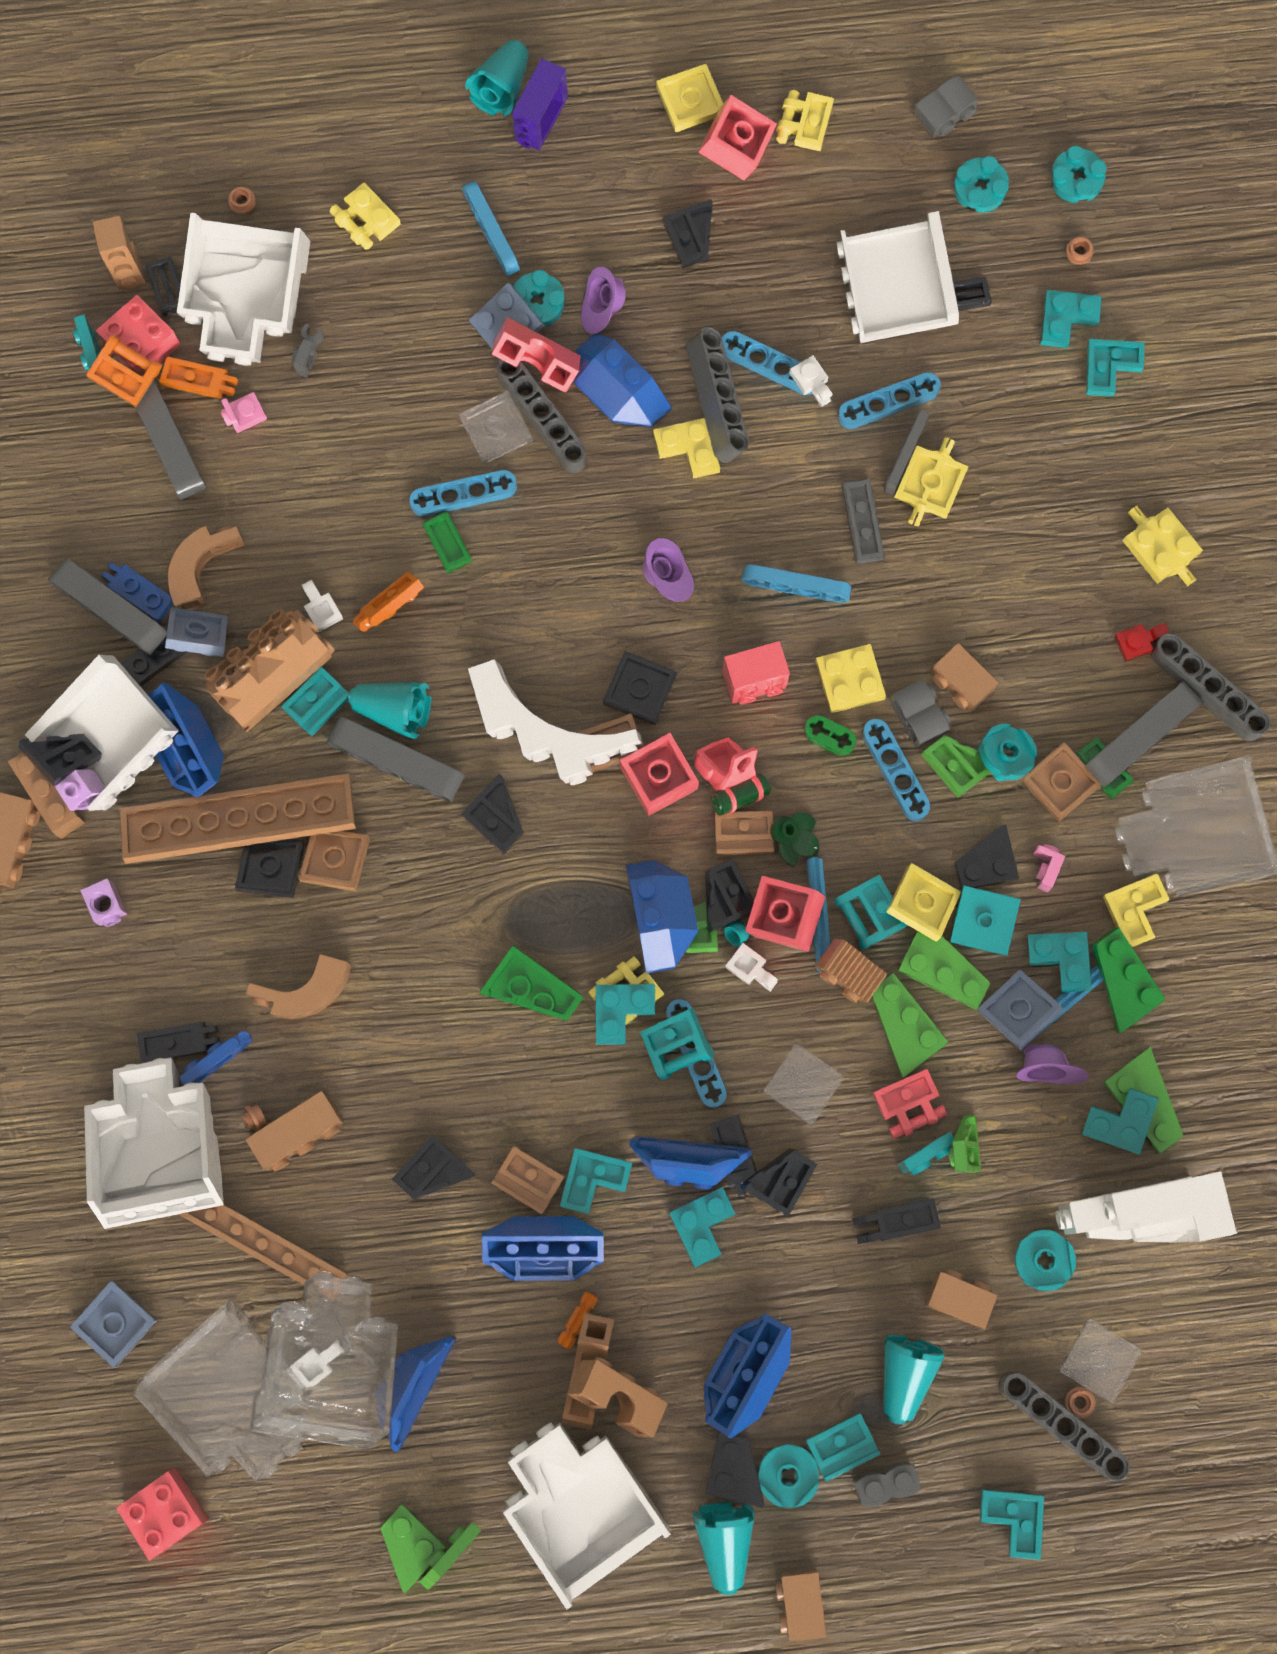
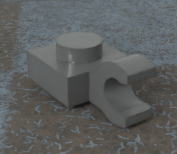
M305 324L302 327V343L300 347L295 348L292 355V363L297 375L308 378L317 356V347L324 338L321 328L318 329L315 336H309V324Z

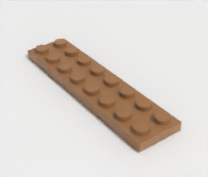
M349 773L120 808L122 859L125 864L356 829Z

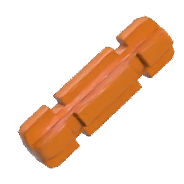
M584 1292L579 1301L581 1302L580 1305L576 1306L565 1326V1332L562 1331L557 1340L566 1349L573 1347L576 1335L580 1334L584 1313L591 1314L589 1313L590 1310L594 1309L598 1302L597 1296L590 1292Z

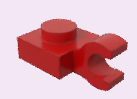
M1166 623L1148 631H1145L1143 624L1119 632L1114 637L1124 661L1127 662L1151 653L1153 651L1151 644L1157 642L1160 637L1170 632Z

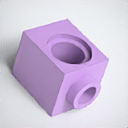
M93 769L73 771L55 788L71 811L88 810L87 807L105 789V786Z
M108 878L80 890L93 922L99 926H113L121 921L120 917L127 915L115 884ZM110 898V908L100 912L99 905L101 901Z

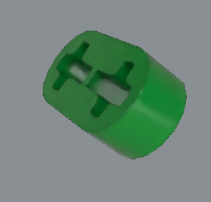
M819 715L809 718L806 722L804 734L810 742L839 756H847L854 750L856 736L850 729ZM819 723L822 725V731L829 735L827 736L819 732L815 736L812 734L813 729L810 726H816ZM834 736L841 739L843 736L848 737L847 743L850 746L845 745L843 749L839 748V742L831 737Z

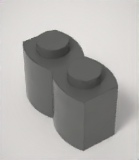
M957 75L944 83L938 90L928 94L915 106L914 115L933 138L940 134L945 136L955 127L954 123L960 120L966 121L975 114L978 98L961 77Z
M923 679L893 693L890 697V702L897 716L903 723L908 736L916 748L947 733L950 729L948 724L951 723L944 708L940 709L935 702L937 695L931 684L926 685Z
M908 1462L893 1463L884 1468L882 1472L866 1471L852 1480L858 1502L865 1507L882 1505L891 1497H909L921 1489L915 1466Z

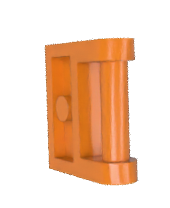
M112 334L86 376L137 407L149 386L159 374L162 364L156 360L152 362L121 343V339ZM116 352L146 370L145 375L142 377L112 359V353Z

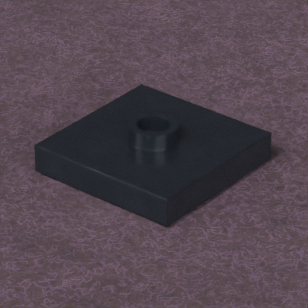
M624 651L603 704L656 725L677 672Z
M285 839L244 846L235 885L236 891L294 898L305 845L304 842L301 840Z

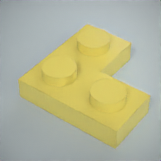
M705 418L653 429L659 459L687 453L693 478L720 473V465L713 452Z
M1158 873L1102 896L1115 926L1120 928L1131 947L1155 938L1144 911L1170 900Z

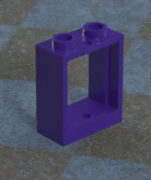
M541 58L512 112L515 140L525 148L532 147L538 151L541 149L568 99L565 68Z

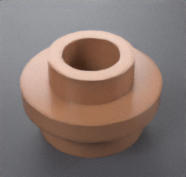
M237 187L230 193L228 203L233 212L242 215L254 209L256 198L251 190L245 187ZM241 200H247L244 204H238Z
M1085 237L1072 239L1066 247L1067 258L1077 265L1089 262L1094 253L1091 242ZM1075 250H1081L1083 255L1077 254Z
M258 1105L244 1107L245 1114L242 1115V1119L249 1131L254 1129L255 1132H258L267 1126L266 1119Z
M1084 1387L1070 1389L1064 1400L1065 1408L1077 1418H1086L1091 1415L1096 1405L1094 1395ZM1079 1396L1084 1399V1405L1081 1408H1077L1074 1404L1075 1399Z

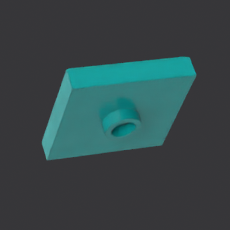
M963 885L949 942L1007 956L1021 899Z

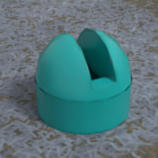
M736 921L724 929L725 938L735 947L745 943L750 934L745 932L746 927L744 922Z

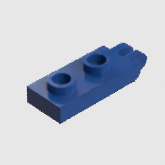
M111 562L107 567L116 574L111 576L106 571L101 574L109 582L106 586L147 616L160 623L174 604L171 596L125 564L118 567Z
M242 1031L225 1043L220 1041L208 1049V1056L200 1062L196 1059L184 1067L183 1071L185 1073L179 1077L184 1085L202 1082L249 1045L253 1040L252 1035Z

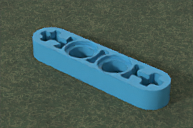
M473 180L462 185L464 196L504 274L508 277L519 272L518 262L478 184Z
M730 331L724 334L722 342L727 359L803 394L796 382L791 380L792 377L789 372L785 375H780L774 369L779 363H785L791 369L801 363L800 361L739 332ZM733 341L738 342L737 347H734L733 350L728 349V344H732ZM745 346H748L745 357H743L742 350L745 351ZM755 351L762 352L765 360L761 363H754L750 359L751 353Z
M923 373L849 400L841 405L838 421L846 429H855L931 401L939 393L940 380L933 373ZM924 382L928 385H933L931 392L927 388L921 389ZM899 390H903L909 394L910 399L906 402H899L895 399L894 394ZM919 390L917 397H915V391ZM880 400L884 404V408L879 412H875L870 409L869 402ZM861 405H863L864 411L859 412ZM847 410H850L851 413H857L855 420L845 417Z
M500 470L418 488L411 493L409 503L416 515L429 516L509 498L515 494L517 482L513 473L507 470ZM506 479L507 483H509L506 490H503L502 486H498L501 484L500 480ZM489 481L492 482L494 493H490ZM474 484H480L485 488L484 493L479 497L472 496L469 493L470 487ZM447 490H453L458 496L454 502L447 503L442 499L443 493ZM437 493L440 505H435L433 494ZM420 497H424L427 501L424 508H421L420 504H416L419 502Z
M745 565L741 578L744 584L839 603H846L850 600L852 586L846 582L758 565Z
M881 719L868 721L862 733L864 742L901 810L911 821L924 819L930 810L929 800L890 728ZM873 726L876 730L882 729L880 739L883 744L887 740L890 742L878 750L875 747H878L880 742L876 736L870 737L869 735ZM891 750L897 755V762L892 765L885 764L882 761L881 754L884 751ZM899 775H905L910 779L911 786L905 790L899 789L895 784V778ZM913 790H916L917 793L912 797L916 804H923L920 810L921 814H918L917 811L911 812L912 801L910 797L904 800L902 796H907Z
M682 999L672 1001L667 1007V1019L672 1017L671 1014L675 1012V1006L679 1005L681 1009L686 1008L688 1010L692 1009L691 1005ZM682 1046L679 1049L683 1056L696 1050V1047L687 1048ZM713 1058L707 1060L711 1068L709 1073L703 1076L695 1073L693 1069L694 1064L687 1066L702 1103L708 1108L720 1107L726 1100L727 1093ZM715 1075L717 1081H711L714 1090L720 1089L721 1094L718 1096V1102L714 1103L712 1099L707 1100L705 1098V1095L709 1092L706 1084L700 1087L698 1081L708 1080Z

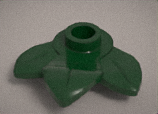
M797 812L791 817L782 816L777 818L771 825V837L775 842L779 843V854L782 860L791 867L796 866L799 855L811 857L819 853V842L815 834L811 832L816 821L809 814Z

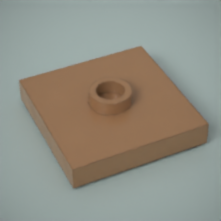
M1065 742L1060 744L1028 774L1020 779L1058 822L1102 786Z
M349 831L311 835L299 875L300 882L356 892L370 842L369 835Z

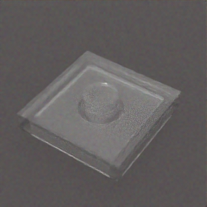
M508 391L458 414L483 464L533 441V437Z
M796 1043L763 1090V1093L812 1126L845 1076Z
M1087 1318L1058 1371L1113 1404L1142 1350L1092 1319Z

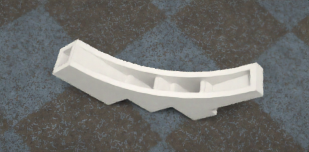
M495 659L468 668L486 732L493 738L504 739L512 736L513 731L516 730L523 756L528 760H533V762L546 760L550 757L549 754L553 753L559 777L565 783L576 785L585 782L587 776L593 775L590 763H594V765L604 764L611 760V756L620 753L621 756L630 755L638 750L637 747L644 745L641 735L636 729L611 735H586L569 732L550 725L532 714L520 702L510 687L502 666Z

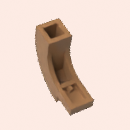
M204 526L190 534L176 549L168 571L169 591L176 608L193 610L207 605L200 585L201 572L207 562L215 556L245 546L237 526L223 527L213 535H211L207 526Z
M320 954L313 976L300 989L291 992H280L249 983L246 995L253 998L252 1003L255 1005L269 1008L270 1003L273 1004L270 1014L274 1017L282 1019L305 1018L322 1011L339 996L347 982L352 966L346 961Z
M584 1313L569 1388L582 1360H594L596 1357L606 1360L614 1319ZM567 1394L561 1424L591 1430L596 1408L591 1409Z

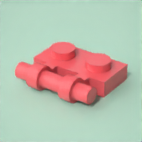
M928 1069L873 1092L884 1120L894 1116L898 1120V1125L889 1128L893 1139L902 1135L908 1137L914 1134V1130L925 1125L933 1126L938 1123L939 1119L947 1116L943 1105L933 1109L929 1102L940 1095ZM920 1105L923 1114L908 1119L905 1111Z

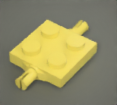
M945 437L939 451H929L920 446L915 448L895 495L896 499L914 507L908 520L910 524H913L916 515H918L914 526L920 525L925 512L933 513L945 519L949 514L969 467L956 462L949 456L955 444L953 439L950 440L948 447L945 448L949 438Z
M1138 506L1132 508L1128 514L1138 526L1133 532L1125 536L1122 541L1154 581L1158 584L1165 578L1178 574L1187 587L1194 583L1197 578L1189 571L1187 565L1192 559L1200 555L1203 550L1172 511L1167 507L1156 516L1147 518Z

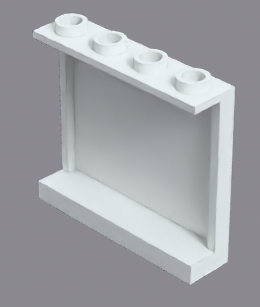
M939 211L928 213V221L851 237H846L845 230L841 231V241L837 242L839 259H845L846 266L841 267L844 284L849 283L851 292H846L849 309L854 308L855 317L851 318L853 334H859L860 343L958 324L959 311Z
M98 655L25 736L31 742L46 741V738L50 736L67 737L72 734L84 733L102 753L101 760L84 770L93 769L105 786V789L87 807L89 811L107 810L112 807L117 801V795L134 784L135 776L153 764V757L159 751L165 750L172 744V737L178 732V729L114 656Z

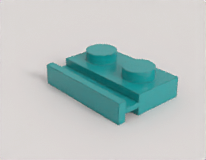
M84 314L74 317L77 328L72 330L78 346L82 345L84 353L80 354V358L85 370H88L100 354V349L95 332L92 330Z
M321 667L281 708L312 737L348 702L349 692Z
M860 1412L805 1439L826 1482L881 1455Z

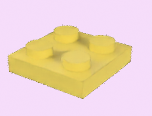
M707 64L656 81V88L675 132L714 119L719 108L723 105Z
M871 644L816 658L815 662L830 713L886 699Z
M911 863L906 868L886 912L934 941H938L945 930L961 892Z

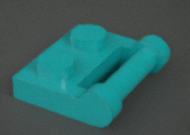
M880 874L833 900L837 908L841 907L860 941L858 945L862 951L908 926L886 912L893 897ZM856 898L859 899L877 931L871 936L851 903Z
M688 1009L640 1032L656 1074L661 1080L670 1078L672 1073L700 1060L707 1061L714 1057L713 1049L706 1040L694 1009ZM694 1042L696 1050L672 1061H665L664 1054Z

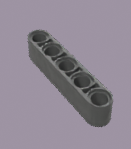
M704 327L687 343V353L715 457L722 463H730L748 448L749 439L722 338L713 327Z
M499 359L497 362V373L500 384L561 466L569 473L581 472L586 465V452L582 442L523 363L520 361L517 367ZM508 368H513L516 370V372L511 375L503 373ZM524 389L532 391L528 396L519 394ZM540 410L548 412L545 417H537L535 415ZM554 432H562L564 436L562 438L555 439L551 437V434ZM571 453L580 455L577 460H569L567 458Z
M153 380L136 409L182 501L207 488L155 380Z
M65 558L48 578L56 588L148 655H151L167 636V631L158 623L68 558Z
M1165 634L1153 646L1151 656L1155 663L1179 684L1185 681L1204 701L1202 704L1242 739L1256 741L1268 731L1271 721L1267 713L1175 634ZM1161 645L1169 646L1173 654L1164 653ZM1183 664L1191 665L1194 669V673L1191 674L1186 672L1183 668ZM1206 682L1214 685L1215 693L1209 692L1205 688ZM1227 701L1235 703L1237 712L1229 710ZM1249 720L1255 721L1258 724L1259 731H1254L1250 728Z
M1185 681L1181 682L1085 765V768L1105 788L1204 701Z
M339 717L326 742L331 747L448 802L453 801L465 777L459 771L343 717Z
M1016 1372L1005 1373L1001 1377L999 1390L1007 1400L1099 1474L1112 1481L1123 1480L1128 1475L1130 1465L1128 1459L1027 1377ZM1018 1378L1022 1385L1021 1390L1018 1394L1011 1395L1008 1391V1383L1011 1379ZM1037 1398H1042L1046 1404L1045 1411L1042 1414L1036 1415L1033 1412L1032 1404ZM1066 1417L1070 1422V1429L1067 1433L1060 1434L1057 1430V1423L1061 1418ZM1091 1437L1094 1440L1095 1447L1091 1453L1085 1454L1081 1448L1084 1439ZM1116 1457L1119 1461V1468L1115 1473L1109 1474L1106 1468L1107 1461L1110 1458Z

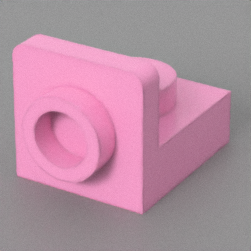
M254 392L231 403H228L226 398L221 400L225 409L220 412L227 426L233 424L237 433L267 420Z
M1044 844L1043 846L1038 845L1032 855L1048 862L1047 864L1044 862L1041 864L1036 876L1040 880L1037 888L1048 893L1053 888L1066 856L1060 854L1058 848Z

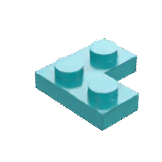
M1047 290L1044 301L1040 345L1068 348L1070 344L1071 323L1097 326L1100 320L1102 296Z
M1089 339L1087 343L1086 395L1113 397L1116 392V371L1142 373L1144 369L1145 342Z
M1087 932L1028 935L1029 966L1059 965L1061 993L1091 991Z
M655 984L596 985V1045H626L625 1015H655Z
M1130 1088L1121 1115L1091 1106L1082 1135L1140 1155L1159 1097Z
M951 1132L944 1134L897 1163V1166L902 1174L911 1172L912 1175L922 1172L932 1165L929 1161L931 1158L936 1156L937 1160L949 1154L954 1136Z
M575 1148L560 1207L589 1214L596 1185L621 1192L626 1191L632 1163Z
M723 1187L669 1213L694 1268L722 1255L709 1227L735 1215V1211Z
M981 1489L979 1521L1010 1525L1008 1556L1041 1560L1044 1496Z

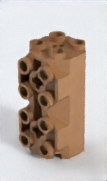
M279 609L270 615L269 620L264 625L254 629L247 638L250 642L248 649L241 650L239 647L231 649L222 662L206 671L204 678L207 680L205 688L247 733L331 659V654L335 649L325 638H321L317 633L319 631L318 628L298 610L295 612H284L283 609Z

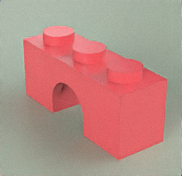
M508 317L496 335L492 349V355L517 367L520 361L531 363L541 372L542 381L565 393L579 372L580 355Z

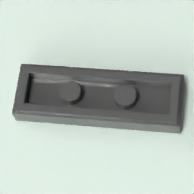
M922 410L918 412L886 481L885 493L894 496L926 426L929 413Z
M870 478L843 482L842 491L856 565L883 561L885 555Z

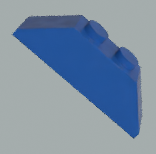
M599 333L594 334L576 350V354L580 355L581 358L579 372L574 378V384L612 422L653 427L672 410L653 377L614 339Z
M162 683L148 696L178 729V732L172 737V744L165 750L159 751L156 756L173 787L190 793L195 797H200L219 781L224 754L199 707L167 683Z
M655 860L626 865L646 974L675 969L698 933L688 877Z
M635 1136L629 1142V1146L656 1179H663L665 1184L672 1186H681L683 1182L694 1183V1187L699 1189H711L712 1185L719 1183L752 1155V1148Z
M514 1216L482 1233L483 1263L488 1266L491 1265L498 1272L514 1281H574L590 1271L595 1265L598 1266L604 1262L603 1232L574 1216Z
M764 1314L759 1319L748 1322L733 1330L704 1383V1400L707 1413L705 1420L707 1424L729 1438H733L761 1417L790 1364V1327Z
M448 1336L407 1350L406 1354H399L393 1366V1370L397 1372L392 1382H385L378 1396L382 1399L379 1408L392 1450L396 1452L401 1450L456 1340L455 1337Z

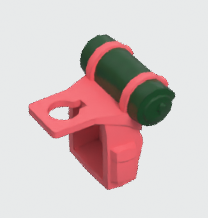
M729 737L697 750L694 757L695 768L704 779L709 781L716 791L710 796V802L718 816L733 813L736 809L752 802L760 801L771 792L770 784L766 777L761 773H755L754 765L758 750L752 747L744 751L741 746L733 742Z

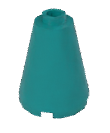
M515 40L507 41L474 70L466 80L465 88L466 90L469 88L471 93L470 100L480 110L489 115L495 116L496 113H504L503 116H507L516 106L529 59V52L522 42Z
M424 682L357 684L349 693L348 703L354 712L407 738L416 739L421 735L417 734V731L420 727H426L430 715L431 696L426 695V689H430V687Z
M891 1334L886 1336L884 1342L883 1412L888 1415L889 1421L905 1425L906 1421L914 1419L944 1360L945 1353H943L944 1350L927 1341L918 1339L917 1342L907 1341L908 1336Z
M716 1502L700 1506V1513H697L695 1510L693 1512V1521L714 1589L719 1590L720 1594H735L744 1585L755 1519L754 1509L752 1506L741 1503V1509L732 1508V1502Z

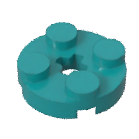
M1072 146L1068 151L1060 154L1052 166L1050 178L1053 182L1052 187L1060 198L1071 203H1078L1079 200H1092L1100 193L1104 185L1107 166L1095 153L1082 149L1079 146ZM1073 172H1082L1085 179L1078 178V180H1075Z
M992 156L974 158L965 162L957 170L953 187L954 194L962 206L976 209L975 212H989L999 207L1008 192L1009 178L1007 172L998 164L996 158ZM978 180L985 181L987 183L986 189L982 190L980 186L976 187L975 184Z
M537 270L534 273L524 275L514 284L515 289L545 324L544 327L553 324L560 318L565 299L563 287L556 278L548 275L543 270ZM533 296H543V304L539 305L537 302L532 304Z
M1006 723L992 727L978 745V752L983 764L998 781L1021 779L1033 769L1035 765L1034 758L1037 756V748L1031 736L1023 729L1016 730L1010 727L1011 724ZM1003 747H1005L1006 750L1011 749L1013 751L1011 757L1007 756L1004 753Z
M1038 1230L1029 1233L1018 1242L1014 1254V1265L1017 1274L1024 1284L1040 1291H1053L1063 1287L1071 1275H1073L1076 1268V1255L1072 1245L1063 1236L1051 1230ZM1041 1252H1046L1048 1257L1053 1258V1263L1048 1264V1269H1043V1266L1037 1263V1258L1041 1257Z
M787 1443L776 1446L769 1450L760 1462L758 1471L760 1488L765 1497L779 1507L791 1508L802 1506L812 1499L818 1489L819 1472L817 1463L813 1456L800 1446ZM784 1468L787 1470L794 1468L796 1470L794 1473L796 1481L793 1484L789 1481L785 1484L781 1482L783 1478L781 1471Z

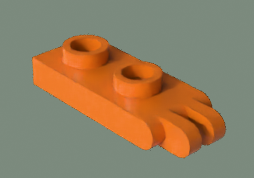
M166 357L159 382L164 387L221 399L222 395L234 396L235 389L225 385L237 386L238 379L228 376L229 372L225 369Z
M407 571L361 608L360 613L353 619L354 625L363 632L372 626L379 625L384 620L394 616L396 610L406 602L415 599L418 592L424 586L419 579Z

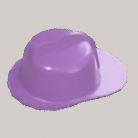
M606 267L594 269L587 282L581 311V321L585 331L590 334H598L603 331L608 325L611 316L623 307L626 298L623 280L614 277L612 272Z
M658 538L652 541L646 549L642 566L645 579L651 585L656 586L659 592L669 600L683 602L689 599L694 592V581L679 547L673 541L666 538Z
M1028 1045L1024 1050V1068L1017 1072V1078L1027 1082L1042 1081L1070 1085L1085 1082L1088 1079V1073L1079 1067L1069 1065L1066 1055L1053 1045Z

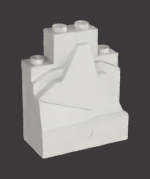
M190 213L177 313L185 318L186 323L201 325L203 321L200 351L208 355L207 359L224 362V358L235 359L234 363L251 366V362L260 363L264 330H267L266 334L283 337V333L292 334L301 273L306 274L310 240L300 228H295L294 233L206 221L202 220L196 213Z
M158 1058L152 1062L128 1064L122 1068L113 1069L114 1100H101L95 1104L84 1106L87 1203L104 1229L224 1205L218 1139L213 1130L210 1096L203 1082L187 1083L180 1087L179 1071L172 1058Z
M1221 1172L1197 1177L1191 1176L1058 1204L1059 1211L1055 1212L1059 1229H1064L1065 1234L1086 1232L1087 1238L1133 1239L1134 1242L1179 1243L1199 1242L1237 1234Z
M550 1422L536 1432L538 1438L533 1442L527 1444L526 1441H523L510 1451L513 1456L508 1459V1463L527 1492L523 1494L520 1490L505 1501L508 1506L504 1508L503 1514L565 1608L568 1609L572 1606L574 1598L661 1535L665 1538L668 1537L670 1531L668 1524L607 1436H604L602 1439L598 1435L593 1437L582 1446L585 1451L580 1453L561 1423L559 1422L553 1426Z

